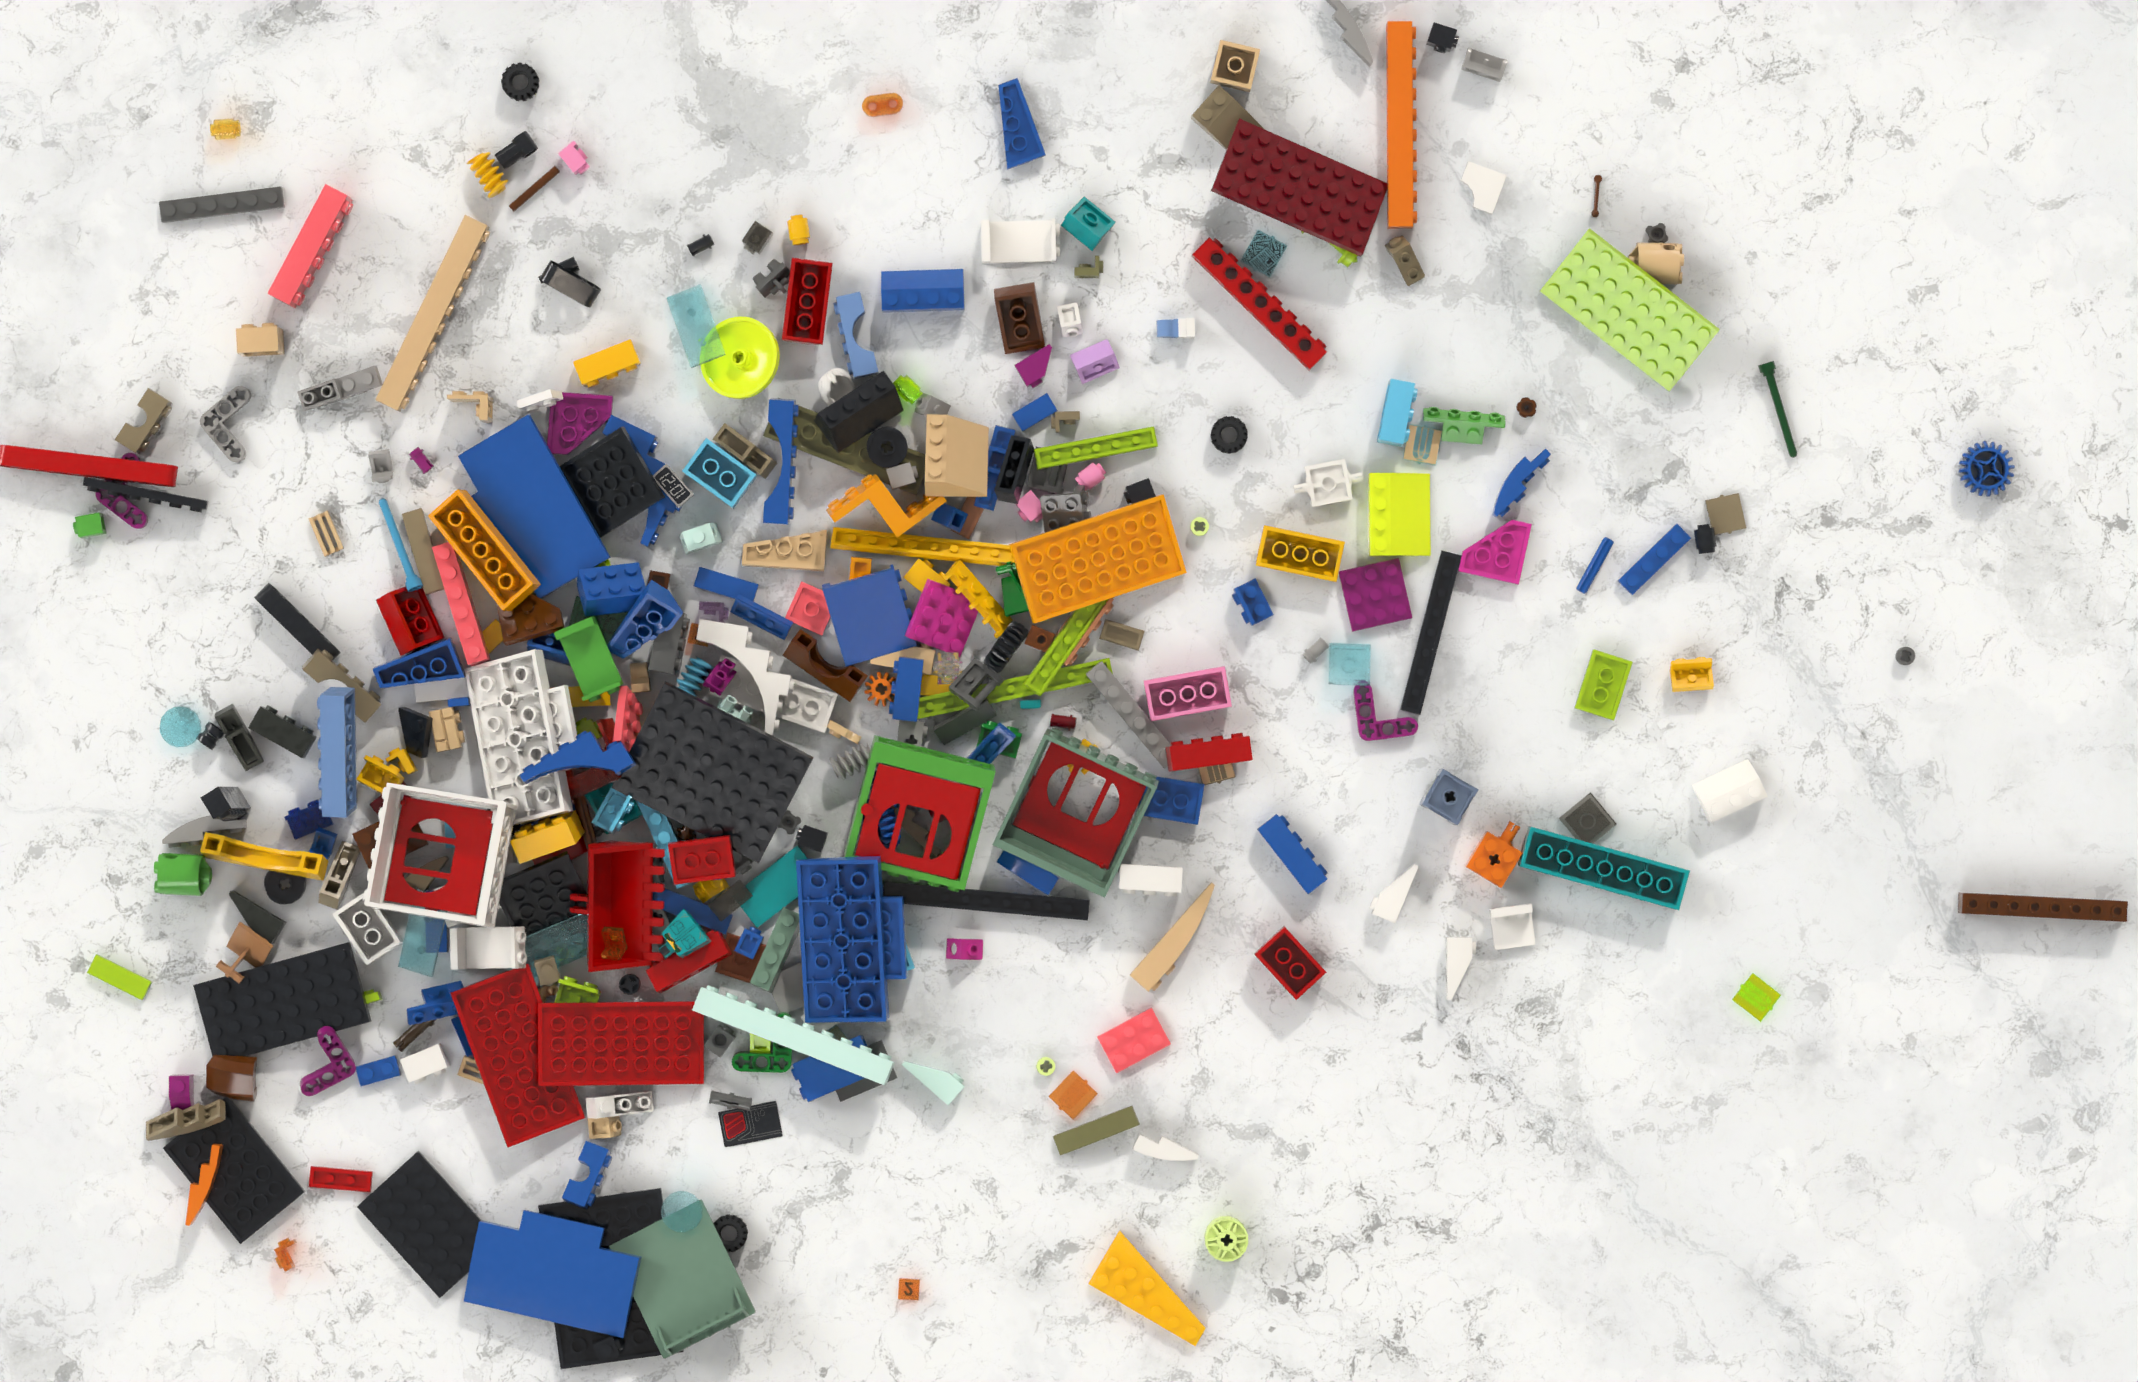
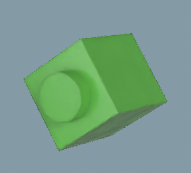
M103 513L75 517L76 522H73V529L75 534H78V537L86 538L107 534Z

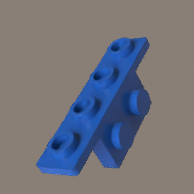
M462 981L422 989L421 995L425 1004L407 1008L408 1025L458 1014L450 992L463 988Z

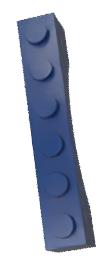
M769 399L768 421L774 428L780 441L782 469L775 489L764 502L763 523L789 524L790 519L793 520L794 507H791V499L795 497V487H792V478L795 479L796 466H793V458L797 456V446H794V437L797 438L798 425H795V417L799 415V405H796V400Z

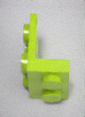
M564 976V980H558L560 985L554 1003L598 1002L601 991L597 989L598 986L595 984L584 982V985L577 984L578 980Z

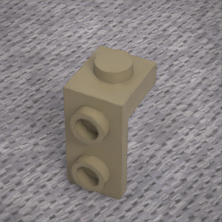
M1403 235L1395 237L1385 244L1387 252L1395 260L1407 286L1425 277L1411 245Z

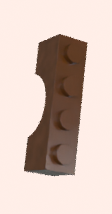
M801 629L791 640L782 655L849 702H851L868 677V675L853 665L837 667L829 664L820 655L817 640Z

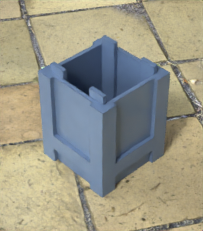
M1442 768L1438 770L1435 775L1437 778L1426 796L1422 797L1419 805L1432 810L1447 819L1451 824L1458 825L1479 789ZM1453 791V796L1456 798L1455 801L1446 802L1445 793Z

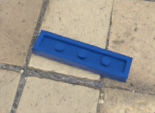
M1675 524L1618 582L1633 595L1691 537L1678 524Z

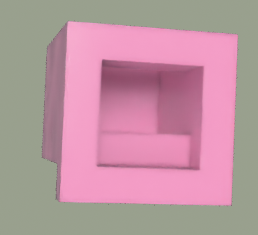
M573 141L558 154L575 175L578 173L583 174L590 168L585 161L588 157L580 148L576 150L578 145Z

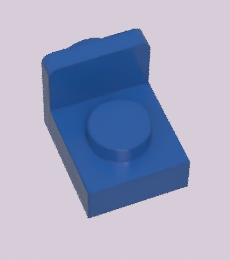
M752 926L750 929L745 928L734 951L753 959L764 936L760 935L762 931Z

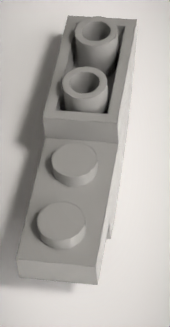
M371 366L297 392L303 411H307L360 395L383 384L377 366Z
M211 815L178 827L162 840V844H168L169 848L181 847V842H189V846L201 845L205 832L221 834V830L229 829V833L242 832L241 828H247L246 819L232 821L213 819Z

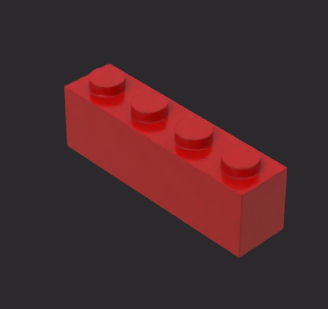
M1243 733L1231 734L1229 739H1223V735L1213 736L1211 741L1203 742V738L1191 739V744H1183V741L1171 742V746L1165 747L1169 772L1253 760L1250 736L1243 737Z
M714 930L707 932L706 935L711 942L683 958L674 952L667 959L655 961L652 965H649L650 968L645 971L656 992L661 994L732 955L722 933L719 931L715 932Z

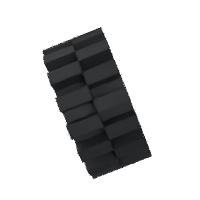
M513 63L511 67L505 69L506 71L502 74L501 83L503 90L511 99L526 101L528 98H533L534 94L536 95L537 88H539V77L532 67L526 63ZM519 74H523L528 78V85L522 90L514 88L512 84L513 78Z
M1225 416L1214 423L1210 434L1211 442L1222 453H1236L1246 444L1248 431L1244 422L1239 418ZM1226 427H1232L1237 432V439L1232 443L1223 441L1221 437V432Z
M730 1214L719 1217L713 1223L728 1253L740 1249L745 1244L748 1235L747 1225L742 1221L743 1219ZM733 1226L737 1231L736 1239L725 1241L721 1236L723 1227Z

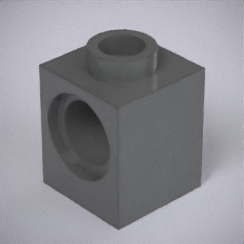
M725 1024L723 1027L718 1025L704 1046L721 1058L736 1038L733 1035L734 1030ZM718 1034L726 1036L727 1041L725 1045L716 1043L715 1038Z

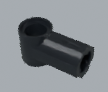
M527 131L516 136L511 141L512 143L495 154V157L505 170L521 158L530 156L538 149Z

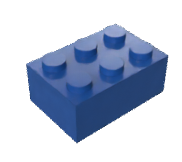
M639 562L578 569L577 589L585 617L628 612L646 587Z

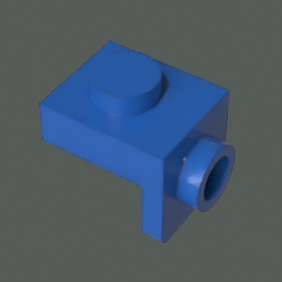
M318 827L308 852L321 854L328 860L332 855L338 834Z

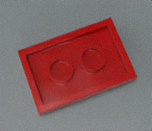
M730 835L668 843L674 885L736 876Z

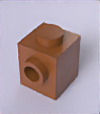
M1032 625L1024 644L1046 652L1053 642L1055 634Z

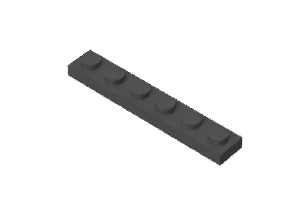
M281 186L159 202L162 223L285 208Z

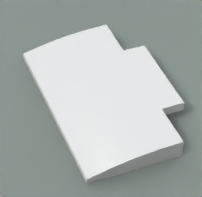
M534 649L464 668L488 799L508 802L517 806L513 826L572 812L573 808L566 776V770L570 769L547 774L528 784L524 783L519 776L528 765L533 764L535 766L540 763V758L548 753L553 755L559 751L558 747L566 742L570 744L577 740L575 738L577 731L568 685L550 689L543 650Z

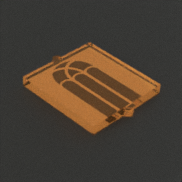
M1073 1070L1048 1097L1059 1106V1110H1063L1074 1119L1098 1093L1087 1084V1080H1083Z

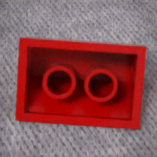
M405 586L376 599L400 656L445 638L423 588L408 592Z

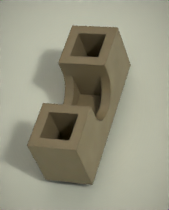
M148 388L137 404L146 412L147 419L145 424L141 427H133L125 423L115 440L136 454L144 452L149 446L150 442L148 440L151 435H155L160 429L161 425L159 423L162 418H166L171 412L172 407L170 406L172 402Z

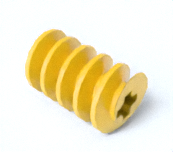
M490 152L481 153L467 162V164H472L470 167L471 171H477L474 176L481 178L479 184L485 185L483 190L485 192L490 191L488 198L495 197L506 189L505 185L508 183V179L501 181L504 175L503 172L496 173L500 167H492L495 159H487L491 154Z

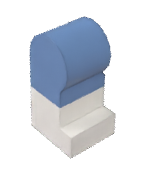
M1194 318L1156 321L1157 337L1195 338Z

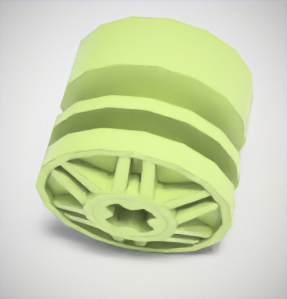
M1220 1216L1212 1220L1206 1228L1204 1234L1205 1245L1215 1259L1223 1262L1234 1261L1240 1258L1246 1251L1248 1234L1244 1225L1238 1219L1231 1216ZM1226 1234L1232 1239V1242L1229 1241L1228 1245H1224V1241L1221 1240V1238H1225Z

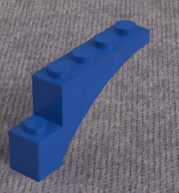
M584 731L575 737L577 740L570 744L566 742L559 746V751L553 755L551 753L544 755L540 758V763L535 766L530 764L522 770L523 773L519 776L524 783L528 784L547 774L572 768H599L611 770L617 775H621L634 767L636 763L624 743H617L615 741L606 747L607 750L604 751L595 735L591 731L588 733Z

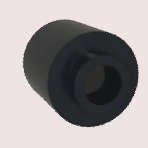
M1710 524L1697 525L1698 529L1694 530V537L1699 554L1715 552L1717 545L1714 527L1710 528Z

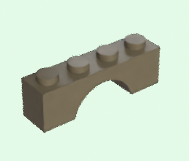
M317 649L304 663L302 670L317 683L328 679H335L343 682L347 687L355 688V715L366 723L382 705L379 701L380 696L372 689L367 691L363 687L365 683L357 676L352 678L347 674L349 670L343 664L339 663L337 665L333 662L332 659L334 657L328 651Z

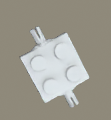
M1345 459L1305 466V483L1293 485V487L1298 489L1294 490L1295 494L1307 491L1312 507L1352 500V483L1364 481V479L1360 477L1363 476L1362 472L1350 475Z

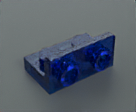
M318 799L307 803L308 807L300 810L297 807L288 811L289 815L284 817L295 840L316 832L318 827L324 829L334 825L331 817H322V810H319Z

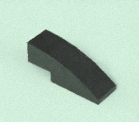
M231 704L216 712L215 719L245 771L264 762L235 706Z

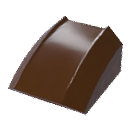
M213 1055L206 1065V1088L223 1097L254 1102L257 1096V1057Z

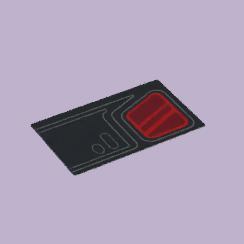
M776 1101L752 1105L750 1111L737 1108L718 1112L725 1147L783 1136Z

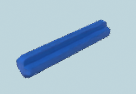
M1607 537L1603 538L1576 587L1577 591L1583 594L1587 593L1614 544L1613 540Z

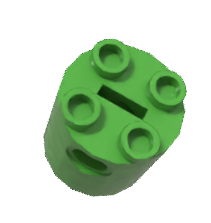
M162 853L159 854L158 861L154 862V873L157 874V881L154 884L155 893L202 896L211 884L212 868L206 862L204 855Z

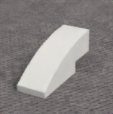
M1139 1134L1132 1148L1144 1155L1165 1160H1195L1199 1156V1154L1164 1136H1161L1159 1142H1156Z

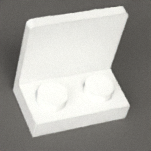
M1532 904L1489 909L1495 950L1535 945L1531 914L1533 912Z

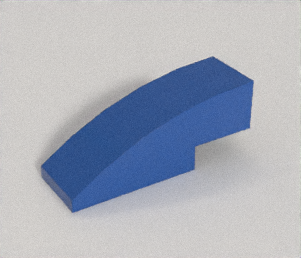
M1003 851L997 860V863L1047 895L1050 894L1059 879L1053 873L1006 851Z

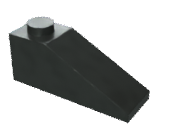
M230 891L229 896L248 926L270 944H273L287 922L238 892Z

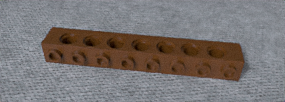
M1960 892L1958 894V913L2127 922L2128 901Z

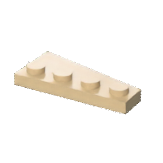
M827 530L743 544L742 566L824 571Z

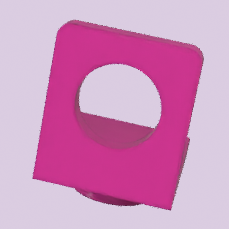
M947 938L946 958L982 960L983 940ZM953 943H955L957 947V951L955 954H953L951 950Z

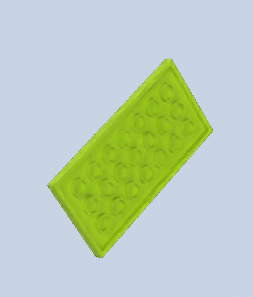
M1590 228L1540 290L1546 297L1669 392L1720 330Z

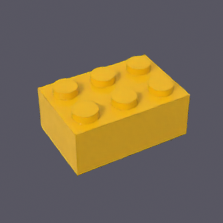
M576 810L557 815V817L552 819L550 817L540 819L538 824L535 825L528 823L521 826L510 843L519 864L576 844L585 831Z

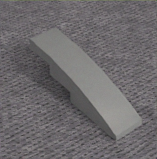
M1326 0L1336 10L1332 15V19L1345 31L1340 38L1370 67L1373 59L1357 23L1340 0Z

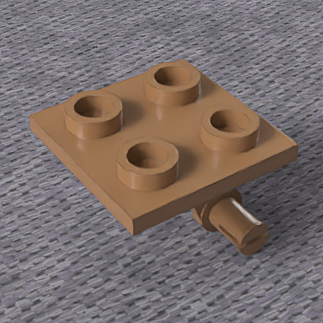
M240 922L226 946L239 955V958L231 967L220 960L216 968L224 972L227 978L231 977L240 984L244 976L235 971L238 965L245 960L255 968L263 966L273 945L255 933L250 927Z

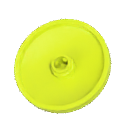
M741 316L726 319L716 325L704 340L700 353L701 371L708 385L717 393L733 399L750 398L762 392L775 377L780 360L779 346L771 330L755 319Z

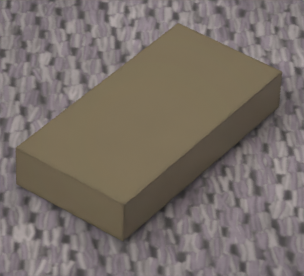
M1105 619L1099 639L1139 651L1145 631Z

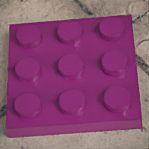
M1399 558L1339 571L1352 632L1412 618Z

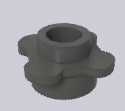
M1663 223L1646 228L1645 231L1649 236L1648 243H1666L1668 241L1665 231L1666 226Z
M786 810L778 828L785 829L787 834H793L795 827L801 823V818L795 817L791 814L790 810Z

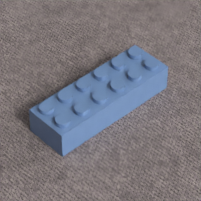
M330 687L317 699V708L320 709L317 726L321 737L318 739V749L321 750V758L318 761L321 778L319 779L318 786L319 790L322 791V798L319 800V810H322V817L346 818L357 809L355 688Z

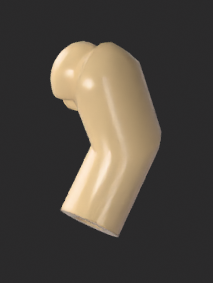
M543 985L538 988L542 1002L545 1003L546 998L557 994V985Z

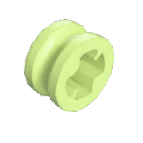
M1198 517L1191 522L1190 528L1193 534L1203 536L1207 533L1209 524L1206 519ZM1204 522L1205 526L1203 527L1205 530L1203 532L1201 530L1195 531L1194 527L1196 526L1194 523Z
M1048 1057L1039 1059L1036 1065L1037 1071L1041 1075H1051L1055 1070L1054 1061ZM1045 1060L1049 1061L1048 1064L1051 1063L1052 1065L1047 1072H1043L1044 1069H1040V1064H1044Z

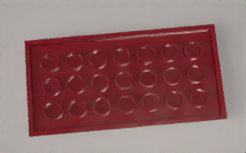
M1239 118L1211 191L1361 257L1388 189V183Z

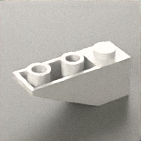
M652 1091L585 1098L587 1118L597 1119L654 1111Z

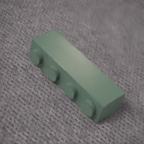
M783 907L750 981L753 986L772 993L800 930L798 913Z

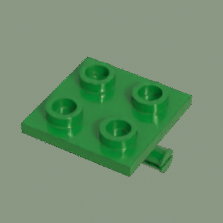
M1012 561L1007 562L1006 565L996 567L998 575L1008 572L1011 574V576L1001 579L1006 617L1029 611L1015 563Z

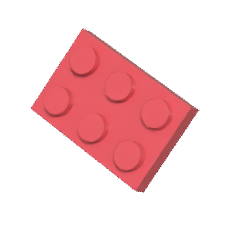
M619 686L613 742L624 743L630 752L641 730L640 715L643 713V706L628 686Z
M1152 1007L1097 1036L1116 1073L1171 1044Z

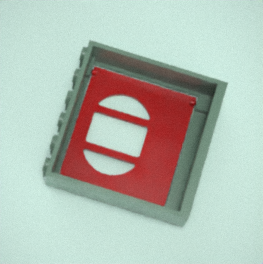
M1052 727L1050 730L1047 728L992 845L1105 898L1155 793L1159 780L1156 779V775L1150 772H1145L1144 774L1138 771V767L1131 763L1125 765L1119 762V758L1114 755L1108 754L1106 756L1101 754V750L1095 746L1089 745L1087 747L1082 745V741L1078 738L1063 736V732L1059 729ZM1049 741H1051L1036 775H1034ZM1073 764L1074 767L1056 805L1053 806L1048 797V782L1056 770L1065 765ZM1080 768H1084L1106 779L1086 822L1061 811V807ZM1113 783L1119 794L1118 809L1107 822L1093 825V821L1110 785ZM1028 786H1029L1030 788H1029V790H1028V792H1027V795H1026V797H1025V799H1024V801H1023V803H1022V805H1021V807H1020V809H1019V812H1018V814H1017V816H1016V818H1015L1013 824L1011 825V822H1012V820H1013V817H1014V815H1015V813H1016V811H1017V809H1018V807H1019V805H1020V803H1021V800H1022V798H1023V796H1024V794H1025V792H1026V790H1027V788H1028ZM1147 786L1148 789L1126 833V836L1118 850V853L1110 869L1107 870Z

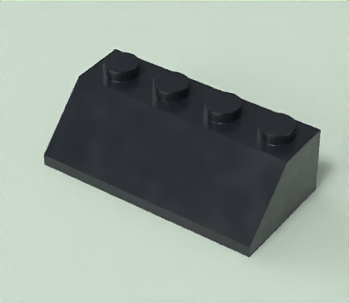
M882 371L820 411L814 422L836 452L840 453L903 412L904 409L895 385L887 374Z

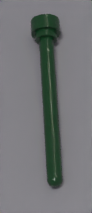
M1771 361L1758 365L1760 373H1763V377L1766 376L1789 456L1794 458L1797 456V450L1774 377L1775 363Z

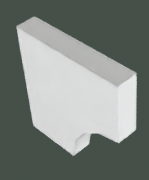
M1468 161L1461 182L1468 185L1473 193V208L1493 214L1507 175Z

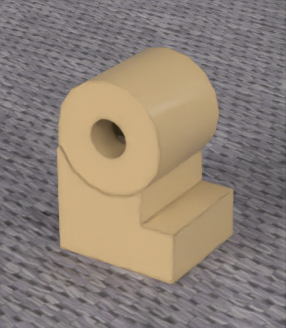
M647 662L630 663L632 693L651 691Z

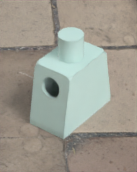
M707 523L684 531L679 535L686 555L723 543L717 523Z

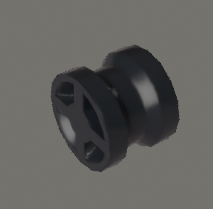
M634 974L623 976L619 982L620 990L627 995L636 993L641 986L639 977Z

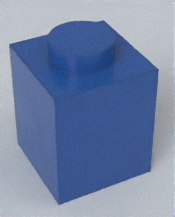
M944 503L934 511L931 520L960 533L968 514Z

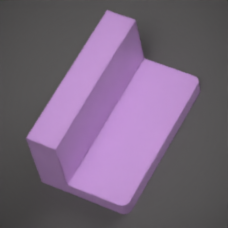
M1107 339L1070 355L1082 384L1120 368Z

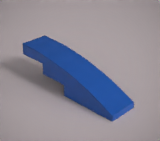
M995 425L988 451L987 497H976L974 506L994 511L997 501L994 489L1010 437L1015 435L1016 430Z
M666 888L664 892H653V900L664 901V909L662 910L678 915L685 909L698 924L726 934L733 917L732 914Z

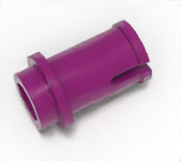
M417 447L409 454L410 460H414L423 474H425L434 465L425 456L424 450Z

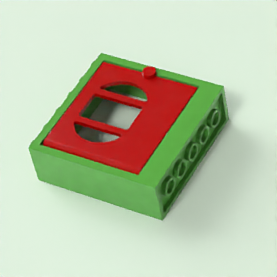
M874 735L844 850V857L881 856V870L888 871V875L899 877V875L908 876L907 879L914 882H919L920 880L928 881V885L939 887L940 884L948 886L947 889L959 892L960 889L965 890L996 772L995 766ZM877 762H879L878 768H877V771H876V775H875V779H874V783H873V787H872V791H871V795H870V799H869V802L867 803V799H868V795H869V791H870L872 779H873V776H874L876 764H877ZM981 788H983V792H982L980 804H979V807H978V811H977V815H976L974 827H973V830H972V834H971V838H970L968 850H967V853H966V857H965V861H964L962 873H961L960 878H958L959 872H960V868H961V864H962L963 857H964V853H965V849H966V845H967V841H968V838H969V834H970V830H971L973 818H974V815H975V811H976V807H977L979 795H980V792H981ZM899 803L900 807L889 848H886L878 835V823L882 814L889 807ZM907 805L934 811L922 858L895 851ZM943 814L951 826V841L947 849L940 856L930 859L940 815ZM863 815H865L856 852H854Z

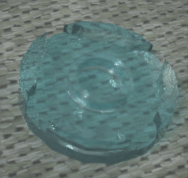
M183 706L169 709L160 721V734L169 745L175 747H187L193 744L201 732V721L198 715L192 709Z
M677 1191L670 1194L664 1200L661 1209L663 1222L668 1228L676 1232L693 1230L700 1223L703 1213L700 1200L695 1195L686 1191Z

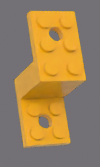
M869 474L861 480L862 484L855 488L853 486L844 493L845 496L840 500L837 498L828 504L829 508L826 511L832 520L837 522L865 500L869 499L898 538L947 502L944 496H925L924 494V498L918 503L914 501L907 506V511L904 512L876 474L873 476Z

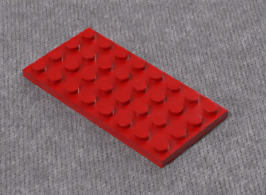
M528 963L526 968L511 969L450 992L507 1147L585 1118L574 1086H538V1003L543 1002Z
M695 1001L538 1003V1086L704 1084V1015L692 1010Z

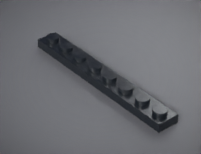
M1441 550L1400 710L1421 715L1462 555Z

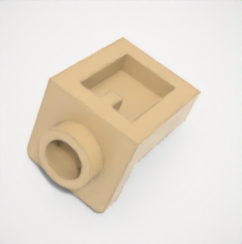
M619 1116L597 1119L588 1118L589 1138L598 1139L620 1136L622 1124Z

